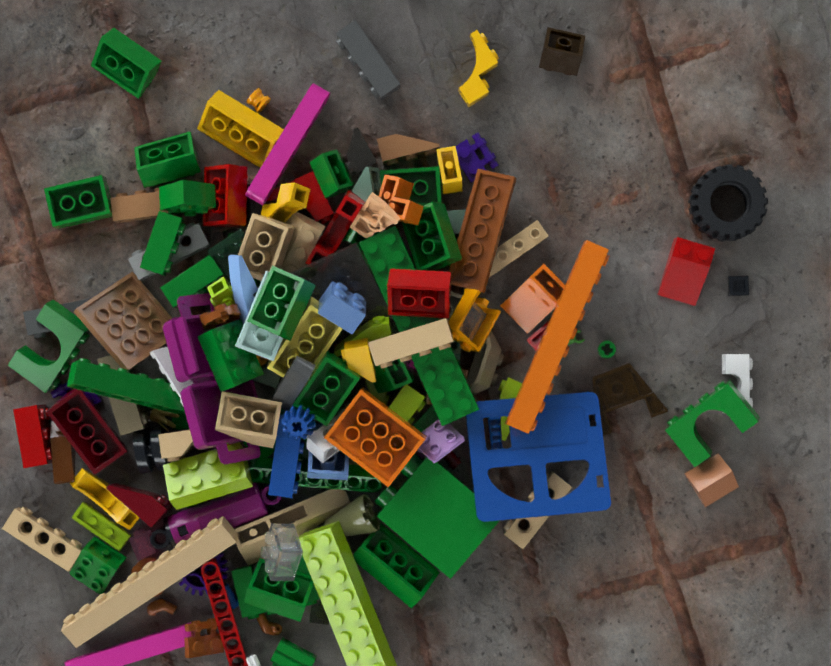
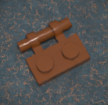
M209 618L207 621L202 622L196 620L185 624V631H191L190 637H184L185 658L224 653L220 633L216 632L217 623L215 618ZM207 629V634L200 635L201 630Z

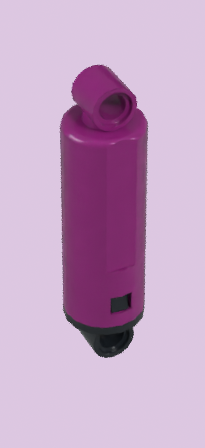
M253 482V487L205 501L165 517V527L155 530L151 534L150 542L156 549H164L170 544L175 548L176 544L180 541H186L191 538V535L196 530H203L210 521L215 518L219 519L222 516L226 518L233 528H237L269 514L268 505L277 504L282 497L277 496L276 499H270L267 496L269 485L261 489L258 483ZM158 533L166 536L165 543L158 542Z

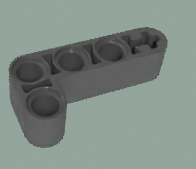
M296 356L285 376L281 377L271 400L282 402L281 409L289 411L310 378L315 364Z

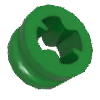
M603 341L598 346V354L601 358L609 359L616 352V347L611 341ZM605 344H608L609 348L612 349V352H609L608 355H605L604 351L601 350L602 346L605 347Z

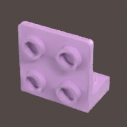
M438 419L422 431L427 437L416 451V454L421 459L426 456L433 463H436L463 443L465 439L449 423L442 426Z

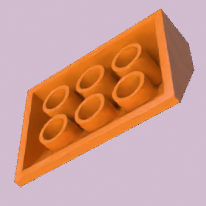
M362 388L324 438L389 487L427 436L366 389Z

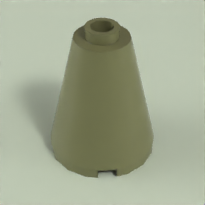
M363 494L326 519L325 525L339 521L345 537L378 531L380 529V519L377 517L378 513H374L372 509L374 504L367 494Z

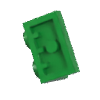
M94 536L82 549L69 574L100 595L105 592L114 574L127 557Z

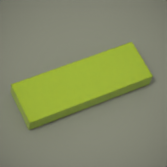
M85 501L81 503L71 517L119 552L132 536V534Z

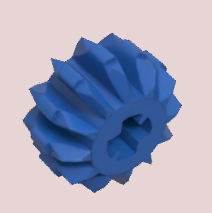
M300 405L298 410L292 406L290 411H285L281 424L284 425L283 432H289L288 438L294 435L296 441L300 436L305 440L308 435L313 434V428L316 427V421H314L315 414H309V408L303 410L302 405Z

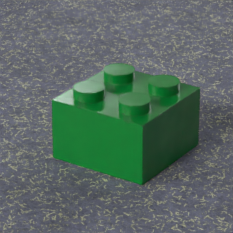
M181 180L159 187L160 211H168V214L171 215L184 213L185 217H194L196 213H208V210L216 208L215 184Z

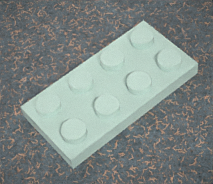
M265 271L235 346L274 361L283 338L247 322L269 274L268 271Z

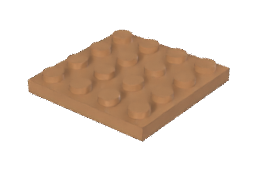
M133 271L74 311L118 365L123 369H127V371H130L151 356V351L160 349L167 344L163 332V324L171 320L172 317L145 285L138 280Z

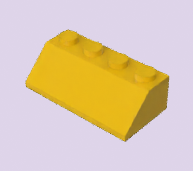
M220 90L207 101L197 127L199 131L260 168L284 130Z

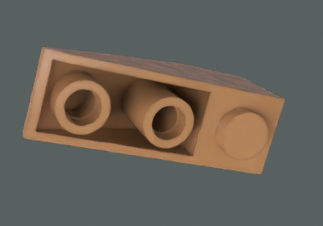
M398 134L377 139L382 163L387 164V166L396 165L399 163L398 160L406 159V161L415 160L418 158L417 155L425 154V156L434 155L437 153L436 149L440 148L437 143Z

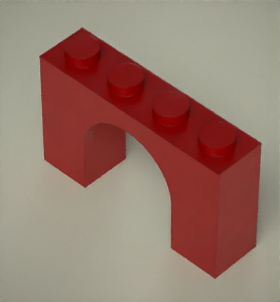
M349 189L332 220L305 262L321 273L324 272L365 201L352 192V189Z

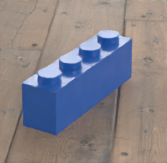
M280 414L268 495L292 498L293 493L297 494L299 482L295 481L296 473L300 474L301 462H298V455L303 454L304 442H301V436L297 441L294 435L288 438L289 432H283L284 425L281 424L284 414Z

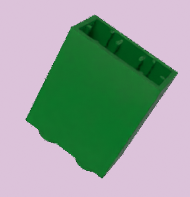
M415 453L401 470V473L407 479L397 490L390 485L374 501L382 508L378 512L377 517L451 579L499 521H480L476 516L474 491L441 463H433L427 457L421 459Z

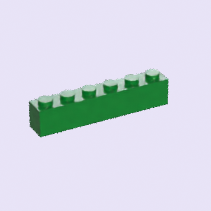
M80 358L71 364L67 387L179 415L185 413L180 397L176 391L172 390L170 383H167L166 379L148 378L147 374L143 373L131 374L127 369L118 368L116 370L110 368L111 366L108 364H92L91 360Z

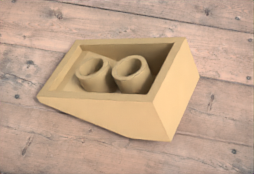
M222 391L215 430L253 445L273 448L277 436L282 402Z

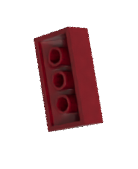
M78 389L71 390L46 411L94 475L127 452L125 444L84 391Z

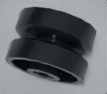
M163 427L152 428L150 434L145 430L133 433L135 459L141 474L153 472L155 466L159 471L164 470L163 465L171 463V461H167V458L161 459L158 434L165 433Z

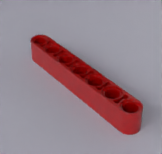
M213 557L201 565V573L229 666H248L247 656L217 559ZM209 564L216 567L211 572L205 570V567ZM214 583L221 585L218 590H213L210 586ZM219 602L227 604L222 609L216 607V604ZM225 620L232 622L229 627L222 626V622ZM230 639L237 640L235 645H229L227 642ZM236 657L243 659L241 663L233 662Z

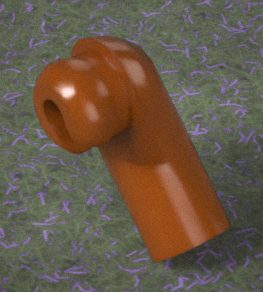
M158 599L147 606V613L150 616H155L156 613L164 610L173 615L178 606L165 599Z

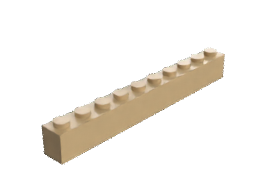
M224 516L219 519H213L206 528L196 530L191 535V538L186 541H180L170 552L168 550L163 552L159 559L154 562H148L138 573L133 572L126 581L115 584L111 591L106 594H100L90 605L89 603L85 604L75 615L70 614L63 621L62 633L75 648L79 647L235 544L238 533Z

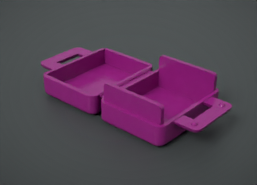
M210 293L180 296L177 299V304L181 317H175L163 324V332L176 379L181 383L193 381L192 385L181 391V399L193 444L199 450L216 447L222 464L259 458L261 454L259 446L247 443L248 448L228 451V444L244 441L215 430L222 392L197 337L209 330H204L200 315H191L190 307L209 305L211 312L215 311L210 301ZM253 379L223 391L258 398Z

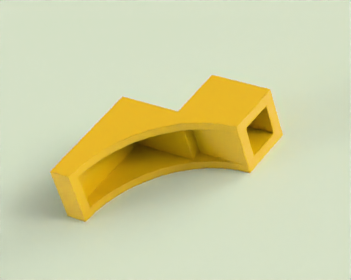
M478 30L470 34V39L476 53L475 68L469 79L458 89L468 107L488 96L490 86L484 78L481 79L480 77L497 67V60L499 59L495 50H490L487 46L488 40L483 33L480 34Z
M295 182L281 184L277 202L264 204L261 215L286 223L294 213L306 208L310 189Z
M82 468L75 476V482L69 483L74 489L99 505L119 525L130 530L139 520L135 513L106 489L110 485L108 482Z

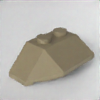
M492 330L480 352H475L467 377V382L473 395L490 388L491 384H495L498 374L494 372L496 366H501L503 360L502 349Z

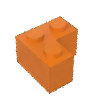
M384 175L378 196L400 217L399 222L418 226L424 206L409 200L414 184L400 177Z

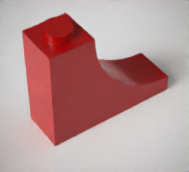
M313 171L288 182H295L310 189L307 206L304 209L313 216L316 222H321L323 225L332 220L331 217L334 216L333 210L327 198L324 197ZM280 187L272 191L265 204L277 202Z

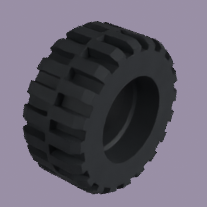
M727 164L722 167H715L696 181L697 183L693 186L692 194L688 201L690 203L689 214H692L694 218L692 222L694 225H698V230L702 234L706 233L710 239L715 238L721 242H731L746 237L763 222L762 218L767 213L765 206L768 204V198H765L764 195L767 192L766 188L761 187L760 182L762 181L759 177L755 178L753 176L754 172L744 170L743 166L737 165L734 167L732 164ZM723 185H730L738 189L745 200L743 215L732 222L719 219L712 211L710 204L712 193Z

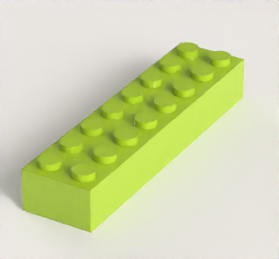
M336 521L304 532L296 540L346 665L397 666L340 522Z

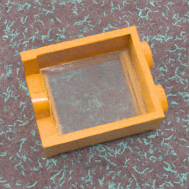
M465 288L464 294L448 323L453 339L460 344L461 349L467 352H480L501 311L487 308L489 301L484 298H478L481 293L479 290Z

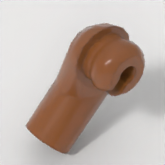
M265 613L259 614L260 617L256 618L263 633L277 636L282 632V626L268 621Z

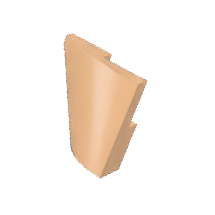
M372 192L350 228L367 239L373 236L374 233L381 232L392 224H397L400 217L384 200Z

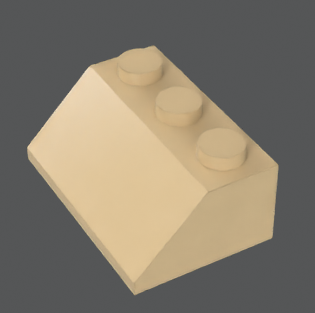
M296 212L286 222L294 226L295 230L281 269L300 277L306 266L305 262L316 246L325 226Z
M252 213L238 255H242L253 278L262 281L265 271L270 272L272 265L281 269L295 230L294 226Z
M190 430L158 434L161 459L167 458L168 462L186 458L185 455L191 453L195 448Z

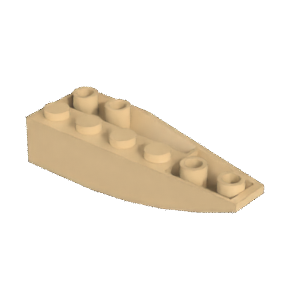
M329 489L234 528L238 533L236 545L247 565L258 562L259 558L265 559L285 551L296 543V538L304 532L316 528L350 503L346 490Z

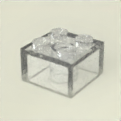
M271 523L269 532H266L265 545L261 548V557L265 561V571L269 574L270 581H294L303 553L295 525Z

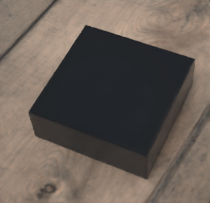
M728 276V296L749 295V276Z

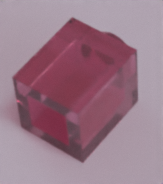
M144 528L133 532V537L129 538L137 560H141L159 551L150 542L152 534L150 529L147 531Z

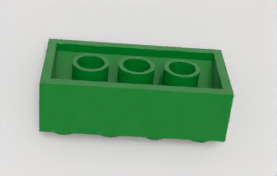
M381 523L380 529L370 533L353 554L358 565L410 608L422 599L440 573Z

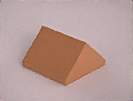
M719 453L684 473L704 507L709 506L739 487L733 471Z

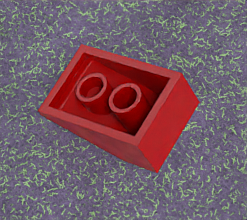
M676 237L672 243L657 295L696 306L716 248Z

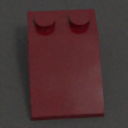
M113 483L106 487L109 492L151 528L157 525L173 507L170 504L169 498L164 494L159 495L158 493L120 483Z

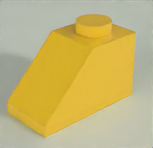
M456 146L436 149L443 194L463 191Z
M368 338L344 342V349L341 350L343 362L347 361L350 370L368 381L376 382V372Z

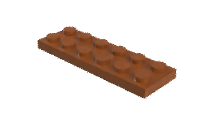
M477 169L457 240L462 259L452 263L449 272H451V285L475 289L485 293L516 183V177Z

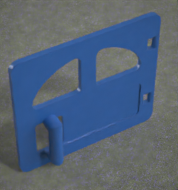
M594 392L545 396L543 401L546 404L542 413L538 412L535 418L538 422L534 431H530L527 434L509 426L511 448L506 449L502 445L500 418L501 416L508 417L516 398L477 401L480 409L466 415L476 516L480 521L490 522L604 511L611 506L599 399ZM595 414L596 426H590L589 415ZM484 418H488L491 450L486 448ZM577 460L587 461L589 468L582 483L568 495L556 500L551 499L548 492L546 464ZM529 465L532 473L533 501H520L501 492L489 479L488 470L491 468ZM602 475L604 488L597 487L596 476Z

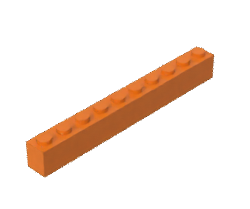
M588 240L584 241L507 417L506 425L527 434L530 431H534L538 422L535 418L538 412L542 413L546 404L543 401L545 395H549L554 386L551 383L554 375L558 376L562 365L559 363L562 357L565 358L570 349L567 346L569 340H573L577 333L576 324L578 320L582 321L586 310H583L586 302L589 303L594 294L591 291L594 284L597 285L602 274L599 271L602 266H606L610 256L607 255L609 249Z

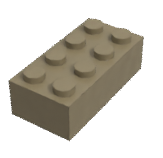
M111 355L97 359L98 364H108L111 366L110 368L116 370L121 368ZM109 397L120 436L150 428L149 423H152V421L150 420L149 412H145L144 406Z

